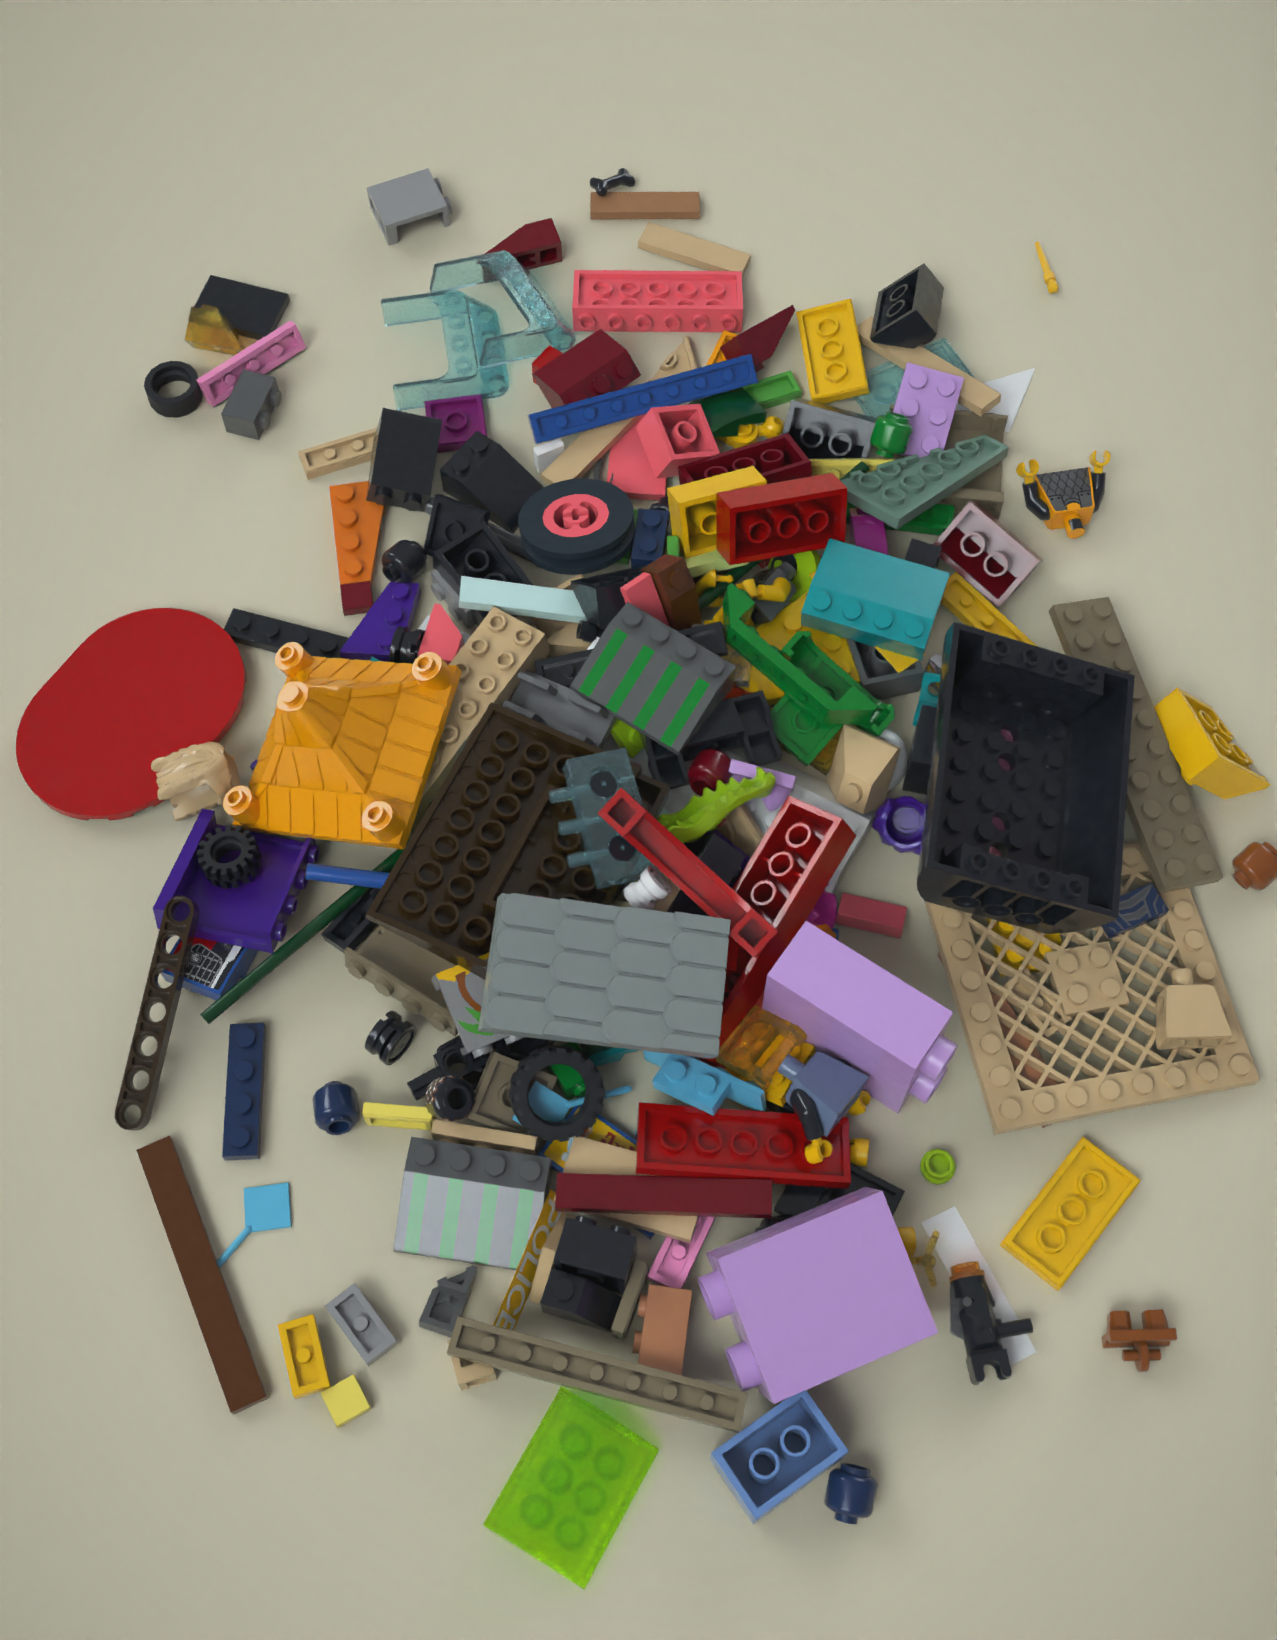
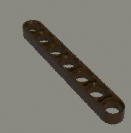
M185 896L171 898L164 909L115 1109L116 1123L125 1130L143 1129L151 1118L199 919L200 910L197 903ZM181 903H187L190 907L189 916L183 921H177L174 916L175 908ZM173 936H179L182 941L180 951L176 954H169L166 950L167 941ZM170 969L174 975L173 983L167 988H161L158 984V976L163 970ZM162 1003L165 1006L166 1014L161 1021L154 1022L150 1018V1009L154 1004ZM152 1036L157 1041V1050L154 1054L146 1056L142 1052L141 1045L147 1037ZM144 1070L149 1076V1083L145 1089L137 1090L134 1087L133 1078L137 1072ZM137 1105L140 1108L141 1117L137 1123L130 1125L125 1120V1111L129 1106Z

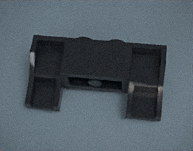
M763 690L723 700L679 755L639 732L648 756V768L652 778L669 785L670 789L689 785L690 778L687 776L684 762L695 759L697 754L704 749H715L724 752L742 747L748 763L756 766L781 761L782 752L778 745L771 720L770 708Z

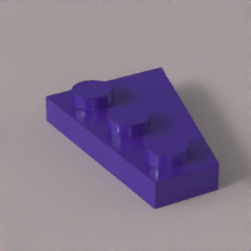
M389 582L339 651L341 658L370 660L371 657H374L384 662H390V647L396 629L399 626L408 627V630L411 631L421 595L419 583Z

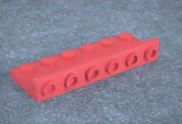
M574 270L573 330L598 331L602 329L604 332H723V330L729 332H741L743 321L742 271Z

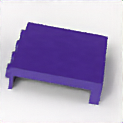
M202 808L153 907L157 929H160L167 902L175 896H185L194 900L200 910L194 937L274 953L278 941L282 942L285 938L289 916H293L296 913L300 890H305L309 881L306 880L307 864H317L320 847L316 846V841L313 838H306L305 842L250 831L262 854V859L260 860L262 863L261 869L256 868L258 874L255 878L249 875L248 879L250 882L244 884L242 880L239 881L238 888H233L231 883H229L228 889H223L220 884L216 887L212 884L211 880H207L198 862L197 849H201L199 846L201 840L208 841L205 835L210 832L214 836L217 834L215 829L221 827L222 831H226V826L217 824L215 811ZM234 850L221 856L218 863L234 861L239 857L241 851ZM187 903L179 904L174 910V916L177 921L185 920L190 914V907Z

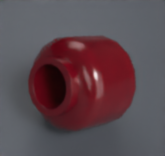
M704 749L697 754L687 772V776L690 778L689 784L693 792L702 796L705 787L715 791L718 780H721L724 784L729 783V779L732 777V773L728 772L731 759L726 753L715 749Z

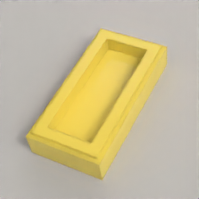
M363 1103L362 1115L368 1126L431 1131L433 1120L436 1119L428 1112L426 1107Z

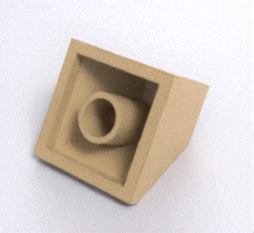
M843 725L827 779V784L835 800L861 814L878 809L885 801L901 748L853 725Z

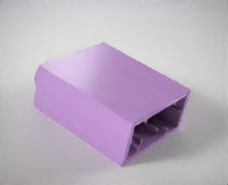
M805 921L767 974L759 1024L815 1046L816 1052H822L834 1059L847 1061L853 1069L869 1077L862 1091H867L871 1097L896 1113H899L910 1095H913L925 1104L929 1101L948 1070L946 1066L958 1047L956 1043L944 1037L953 1014L952 1011L808 921Z
M863 1187L711 1250L706 1254L713 1272L698 1278L701 1293L712 1318L718 1320L730 1315L740 1343L726 1348L725 1354L740 1390L744 1392L757 1386L759 1392L773 1404L938 1333L882 1190Z

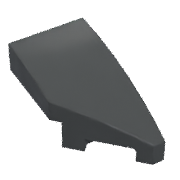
M472 1265L467 1267L466 1271L449 1279L444 1277L437 1280V1287L432 1289L420 1317L419 1327L451 1338L457 1316L462 1317L478 1267Z

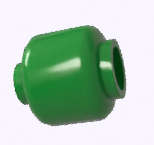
M887 411L886 415L877 417L870 442L877 448L876 453L878 455L892 459L894 454L906 452L913 433V427L908 423V417Z

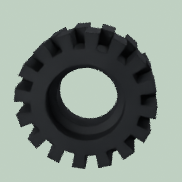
M226 825V831H222L221 827L215 829L217 834L214 836L210 832L205 835L208 841L201 840L199 844L201 849H197V856L199 858L198 862L208 881L211 880L212 884L216 887L220 884L223 889H228L229 883L232 884L233 888H238L239 881L242 880L244 884L250 882L248 879L249 875L255 878L258 874L256 868L261 869L262 866L260 861L262 854L254 836H252L248 829L244 831L242 826L237 825L234 831L232 825ZM234 850L241 851L239 857L234 861L218 863L221 856Z

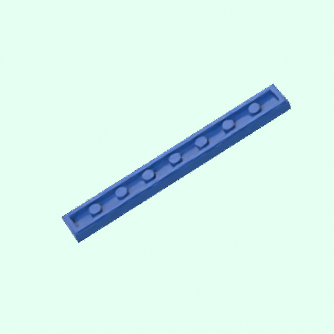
M752 354L529 414L528 419L535 444L647 414L653 407L675 406L758 383Z

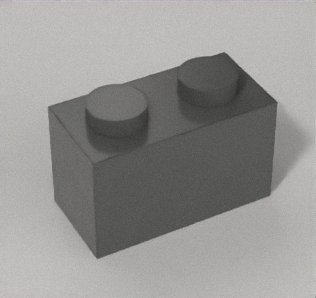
M243 369L221 413L226 432L256 440L260 439L263 431L267 430L270 425L271 414L274 408H277L281 402L282 394L278 388L276 377Z

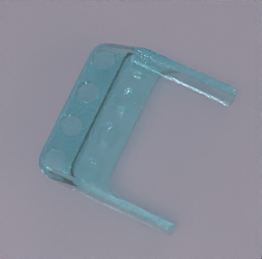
M492 252L436 263L434 265L429 288L433 294L499 281L529 324V327L523 331L485 339L479 362L482 368L539 356L549 345L558 351L574 346L576 341L575 332L536 277L509 252Z
M458 290L438 291L381 300L385 326L441 319L448 358V371L440 378L393 385L398 411L424 408V401L477 394H482V399L497 398L507 393L509 379L498 316L495 309Z

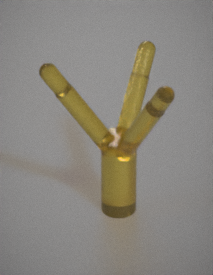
M937 1230L933 1231L924 1254L919 1255V1257L908 1256L911 1264L924 1268L932 1287L937 1285L932 1269L936 1264V1259L932 1254L940 1235Z

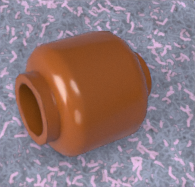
M1253 842L1249 844L1232 860V866L1235 870V873L1232 875L1234 880L1246 890L1251 887L1260 891L1268 887L1277 878V850L1267 842L1262 844Z

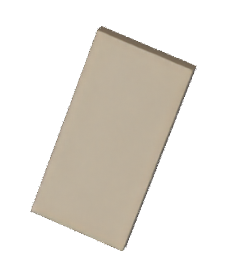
M574 1136L563 1173L661 1176L635 1174V1151L581 1136L577 1138ZM586 1213L688 1243L692 1242L699 1216Z

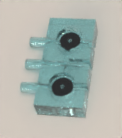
M626 747L567 759L563 772L568 787L550 790L549 799L551 803L572 800L577 819L559 822L558 830L562 836L581 832L586 851L569 854L567 856L569 867L573 868L590 864L597 889L637 881L640 879V874L648 866L659 870L597 814L620 788H623L642 806Z

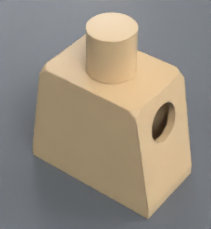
M1180 968L1172 971L1173 985L1165 986L1156 1000L1157 1049L1221 1048L1232 1037V1033L1215 987L1211 984L1194 985L1192 970L1189 968Z

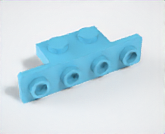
M643 1051L645 1060L661 1067L652 1080L655 1089L712 1116L715 1115L725 1098L731 1099L754 1111H765L767 1108L765 1092L758 1084L736 1078L722 1067H712L694 1056Z

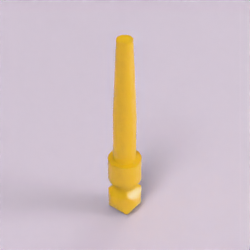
M1037 241L1035 242V247L1044 273L1045 284L1050 294L1056 293L1059 290L1056 277L1050 269L1040 242Z

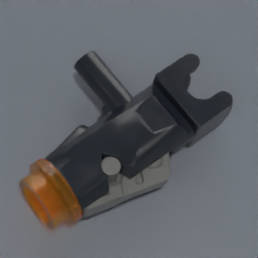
M966 1262L950 1267L952 1274L949 1277L951 1285L950 1332L952 1335L964 1340L968 1357L966 1364L971 1383L978 1385L984 1380L983 1368L986 1364L994 1367L999 1380L1009 1379L1012 1371L1007 1350L1003 1349L1001 1338L1033 1333L1030 1318L1003 1323L1001 1319H996L993 1310L996 1303L984 1278L985 1272L980 1270L979 1262Z

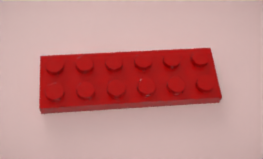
M639 1102L635 1174L772 1180L774 1184L848 1189L851 1184L849 1118L843 1117L827 1137L825 1135L821 1137L822 1140H827L831 1143L833 1147L831 1155L823 1158V1161L820 1163L811 1164L805 1157V1148L812 1142L806 1139L801 1122L796 1114L719 1108L715 1115L712 1116L694 1106Z

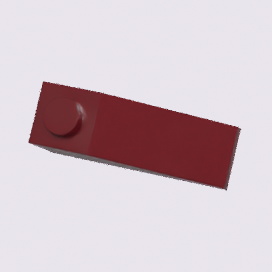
M552 218L523 225L479 257L482 280L486 281L562 262L561 240Z
M791 305L722 345L720 349L726 360L752 354L756 373L764 369L763 362L773 355L795 312L794 306Z

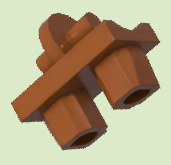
M1163 1309L1143 1311L1141 1313L1143 1329H1132L1129 1311H1111L1107 1315V1333L1101 1337L1103 1348H1133V1350H1122V1360L1135 1361L1138 1372H1147L1149 1370V1361L1161 1360L1160 1349H1148V1347H1167L1170 1345V1341L1177 1340L1176 1328L1168 1327Z

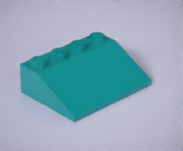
M830 538L801 611V625L922 661L950 573Z

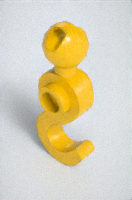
M769 416L765 419V423L761 425H739L737 436L714 439H721L727 445L737 449L758 442L761 436L770 439L781 435L784 425L780 418Z

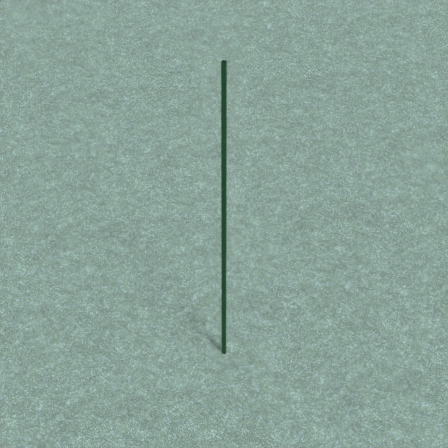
M860 462L840 480L850 478V473L858 470L867 473L869 468L866 463ZM762 560L752 561L747 565L735 567L725 576H733V582L731 583L734 584ZM716 582L715 588H709L698 597L700 612L724 593L727 586L731 583ZM397 849L372 871L390 873L404 849ZM362 886L351 887L200 1014L208 1024L213 1022L371 888Z

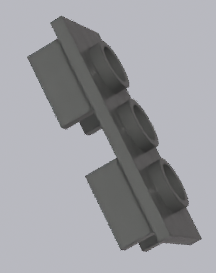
M528 670L525 673L519 671L517 677L520 679V682L510 702L505 700L502 706L602 749L617 719L615 716L565 686Z

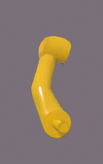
M715 569L710 570L695 584L697 597H700L709 588H715L716 582H733V576L716 575Z

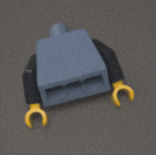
M816 1052L806 1065L788 1054L777 1072L792 1081L785 1100L798 1116L806 1139L812 1142L805 1148V1157L809 1163L817 1164L822 1162L823 1158L830 1156L833 1151L831 1143L827 1140H822L821 1137L823 1135L827 1137L847 1112L852 1116H857L866 1111L865 1106L870 1103L871 1096L867 1091L862 1090L869 1077L853 1069L847 1061L834 1059L822 1052Z

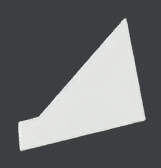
M1035 368L984 383L1001 394L1000 403L987 413L1008 415L1005 432H1010ZM957 402L955 410L972 412Z

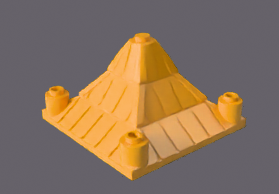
M290 642L283 645L276 653L275 663L287 678L278 695L275 715L268 728L266 740L263 742L249 787L243 785L236 786L227 792L223 800L224 810L234 818L232 825L235 827L237 825L242 826L244 830L248 829L255 832L404 849L462 671L457 665H447L434 652L421 654L411 664L311 656L299 643Z

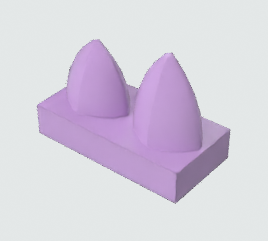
M731 759L728 772L732 773V777L737 782H741L743 778H754L756 776V767L760 766ZM761 767L765 772H771L776 779L771 794L762 798L768 811L772 812L783 805L790 792L794 791L797 778L794 775Z

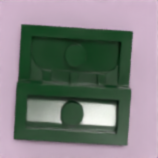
M743 387L697 399L689 403L701 404L714 438L737 436L739 425L765 423L767 414Z

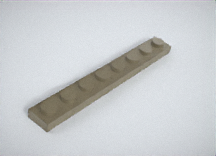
M457 1316L447 1350L448 1356L739 1433L748 1393L460 1316Z

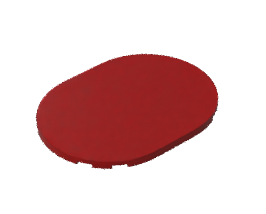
M176 608L146 609L121 616L105 624L91 634L36 693L25 709L16 737L17 763L25 782L45 805L60 814L80 820H119L131 817L135 812L151 805L153 807L157 806L164 800H159L157 795L159 787L156 783L158 778L156 773L158 772H154L151 769L152 761L159 757H166L173 752H178L180 749L188 748L190 745H199L206 742L219 743L236 721L244 703L243 696L245 684L247 683L245 665L238 647L230 635L217 623L203 615L188 610Z

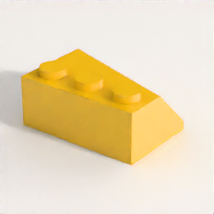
M1178 687L1154 706L1168 740L1169 748L1176 762L1182 768L1180 770L1181 776L1189 785L1195 784L1222 799L1263 790L1271 785L1265 776H1259L1250 769L1249 766L1254 762L1247 753H1244L1236 744L1231 743L1234 736L1212 707Z

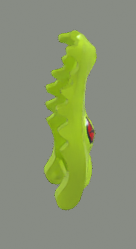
M756 767V776L752 779L743 778L741 782H737L731 777L727 784L718 780L715 791L705 787L701 797L693 795L684 808L673 814H661L657 820L682 843L695 842L707 831L721 827L727 820L730 812L751 799L764 798L771 794L776 783L775 776L771 772H765L761 767Z

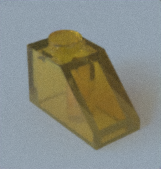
M202 305V308L191 307L185 341L193 348L236 355L246 349L229 321L219 312L218 308L210 305Z

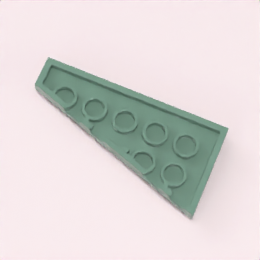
M981 435L957 442L955 448L943 451L941 448L932 449L928 456L921 458L914 454L879 464L875 471L863 473L861 470L851 472L850 478L840 481L847 487V502L883 521L888 526L899 529L1006 458L1009 447L987 435Z

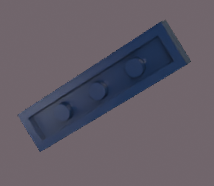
M264 1023L230 1024L222 1157L225 1161L260 1159L266 1026Z

